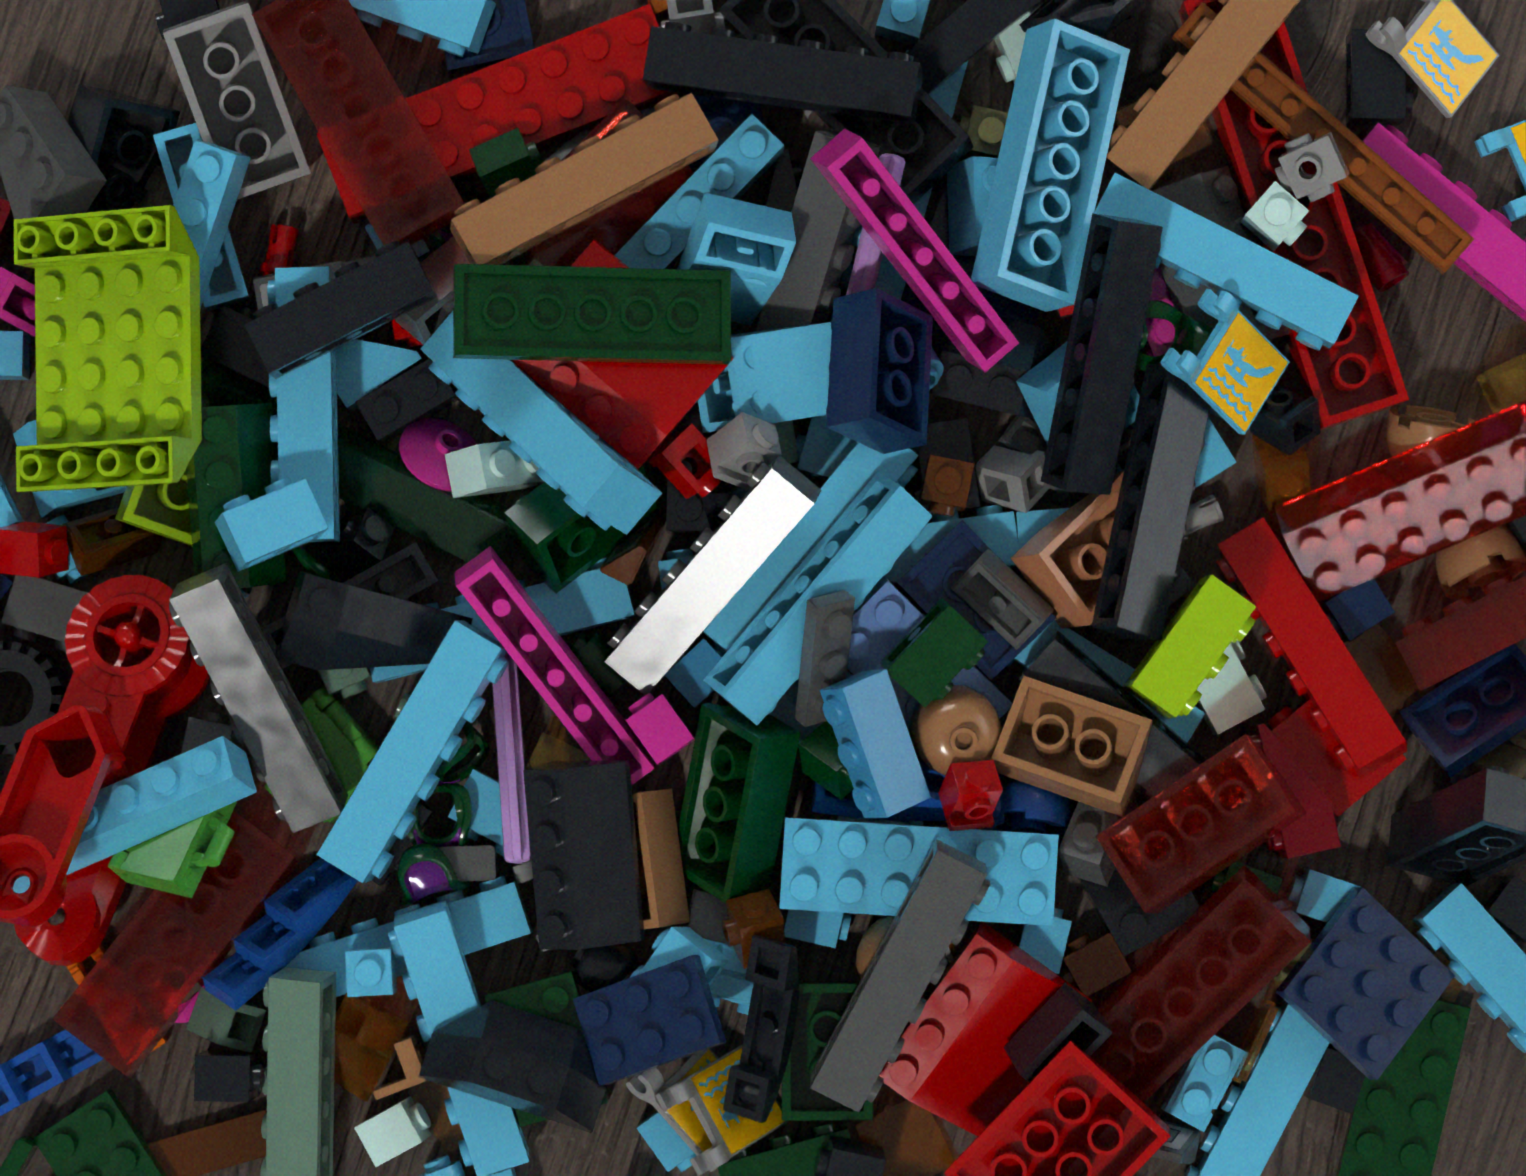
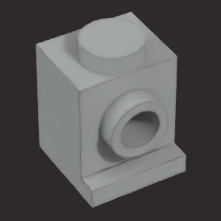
M741 412L706 440L713 477L746 490L750 488L746 481L762 462L769 465L779 455H782L776 425Z
M994 445L975 465L981 501L1027 513L1050 488L1049 484L1041 482L1045 460L1044 452L1036 450L1030 455Z

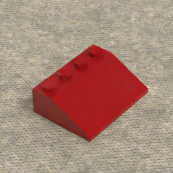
M596 239L590 243L570 266L629 268ZM511 360L637 469L654 454L728 366L726 364Z
M981 922L942 974L938 983L934 985L926 996L924 1009L915 1024L908 1022L900 1036L905 1039L899 1056L893 1064L887 1061L879 1076L884 1078V1084L911 1103L978 1136L1029 1083V1081L1020 1076L1003 1047L1064 983H1067L1090 1002H1092V999L985 922Z
M1070 1040L944 1171V1174L946 1176H1133L1171 1137L1169 1126L1149 1107Z

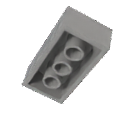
M249 0L163 30L165 41L202 140L251 157L237 199L311 174L307 158Z

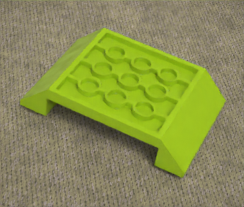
M163 205L14 219V265L35 269L37 445L16 446V492L178 483L202 441L200 259L175 207Z

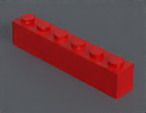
M1264 517L1217 544L1221 559L1215 563L1220 573L1229 585L1236 581L1244 594L1243 597L1256 606L1250 616L1255 620L1259 618L1267 630V633L1262 635L1266 646L1275 659L1282 655L1291 670L1285 674L1298 696L1306 693L1315 706L1309 710L1310 715L1323 734L1330 730L1339 744L1333 748V751L1346 771L1354 768L1361 779L1407 752L1405 738Z

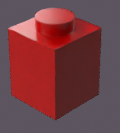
M24 521L0 527V574L40 578L69 570V547L67 544L66 525Z

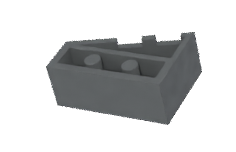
M5 85L0 93V174L14 219L86 213L106 183V178L47 92Z

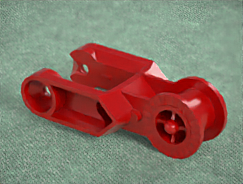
M123 575L110 578L96 585L90 592L84 595L73 609L66 627L65 647L67 658L74 672L57 714L26 730L0 793V922L14 924L16 935L35 956L50 965L69 966L79 963L98 949L107 933L126 884L113 870L108 868L112 856L66 875L99 790L150 768L167 722L183 714L189 707L195 704L205 691L210 679L205 666H199L194 660L190 650L191 640L184 627L177 626L171 616L169 599L173 590L158 579L144 575ZM22 876L28 877L30 879L28 890L24 893H15L13 885L16 879ZM58 908L64 909L66 915L63 922L57 925L50 924L49 918L56 913Z

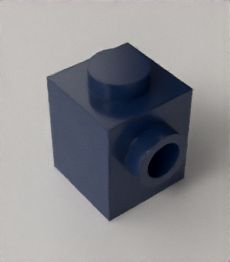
M1371 574L1354 584L1347 577L1326 590L1325 592L1330 599L1320 604L1343 642L1352 640L1395 613Z

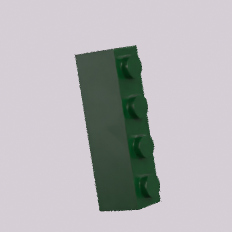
M273 403L201 407L202 441L186 468L195 576L227 563L239 588L287 583L285 553L237 572L215 524L218 517L225 512L223 505L243 495H248L250 500L266 495L264 488L271 484V461L277 460L276 442H271L270 416L273 415Z
M704 703L701 704L678 826V838L684 877L726 904V900L765 889L770 890L800 732L772 715L765 716L757 726L735 708Z

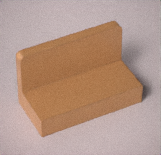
M418 1033L393 1044L405 1077L375 1089L373 1094L376 1100L427 1081L418 1077L426 1054Z

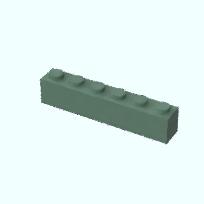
M285 967L269 977L263 992V1002L265 1007H268V1025L264 1029L262 1043L263 1049L268 1051L267 1069L262 1078V1092L264 1095H267V1112L261 1124V1134L263 1139H266V1156L262 1161L260 1175L333 1176L336 972Z

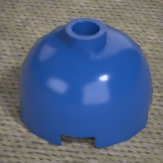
M1013 778L1003 780L1001 782L1003 789L1001 794V812L997 817H993L995 822L993 827L983 828V830L1059 835L1058 845H1060L1073 815L1070 799Z

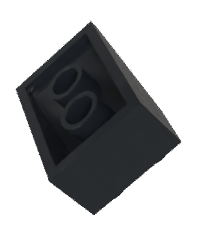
M1138 800L1137 803L1140 809L1108 886L1078 878L1106 931L1111 933L1124 957L1203 914L1186 880Z

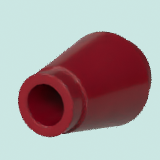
M1369 223L1354 232L1371 285H1374L1378 292L1392 288L1409 275L1405 267L1407 260L1390 244L1379 230H1376L1373 223Z

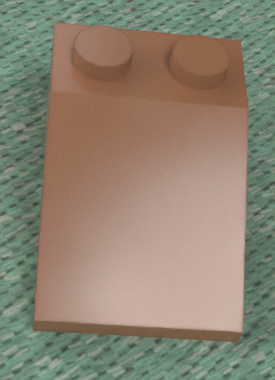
M1124 470L1115 475L1110 495L1090 493L1039 530L1011 557V560L1032 589L1053 608L1052 614L1056 617L1055 620L1061 628L1092 624Z

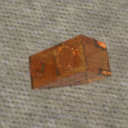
M1252 435L1255 471L1265 518L1274 534L1313 527L1309 460L1304 447L1302 446L1288 456L1257 436Z
M346 993L336 1013L334 1082L361 1100L368 1102L395 1050L393 1044L400 1040L409 1021L379 1002L363 997H347Z

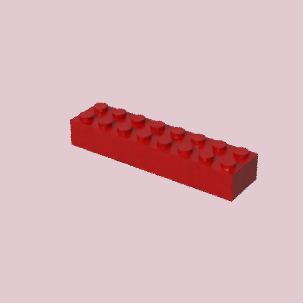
M647 4L316 133L348 217L353 224L406 204L411 200L434 193L449 183L462 182L477 176L478 172L469 149L513 129L519 128L526 144L534 141L538 150L542 151L572 139L584 128L590 132L624 119V114L654 107L657 103L671 95L678 94L679 97L683 96V93L650 89L643 81L651 26L659 27L651 5Z

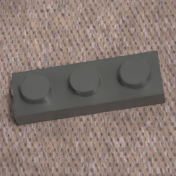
M845 590L807 600L795 719L804 727L827 721L823 713L824 702L820 690L847 677L855 597Z

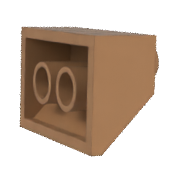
M1023 676L991 760L994 759L998 774L1123 817L1140 773L1152 720Z
M672 788L632 793L644 929L689 923L690 918Z

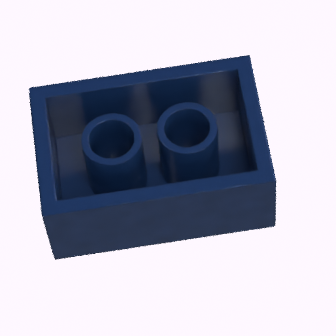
M878 288L834 298L831 321L832 335L828 404L826 407L827 428L882 454L927 445L933 316Z

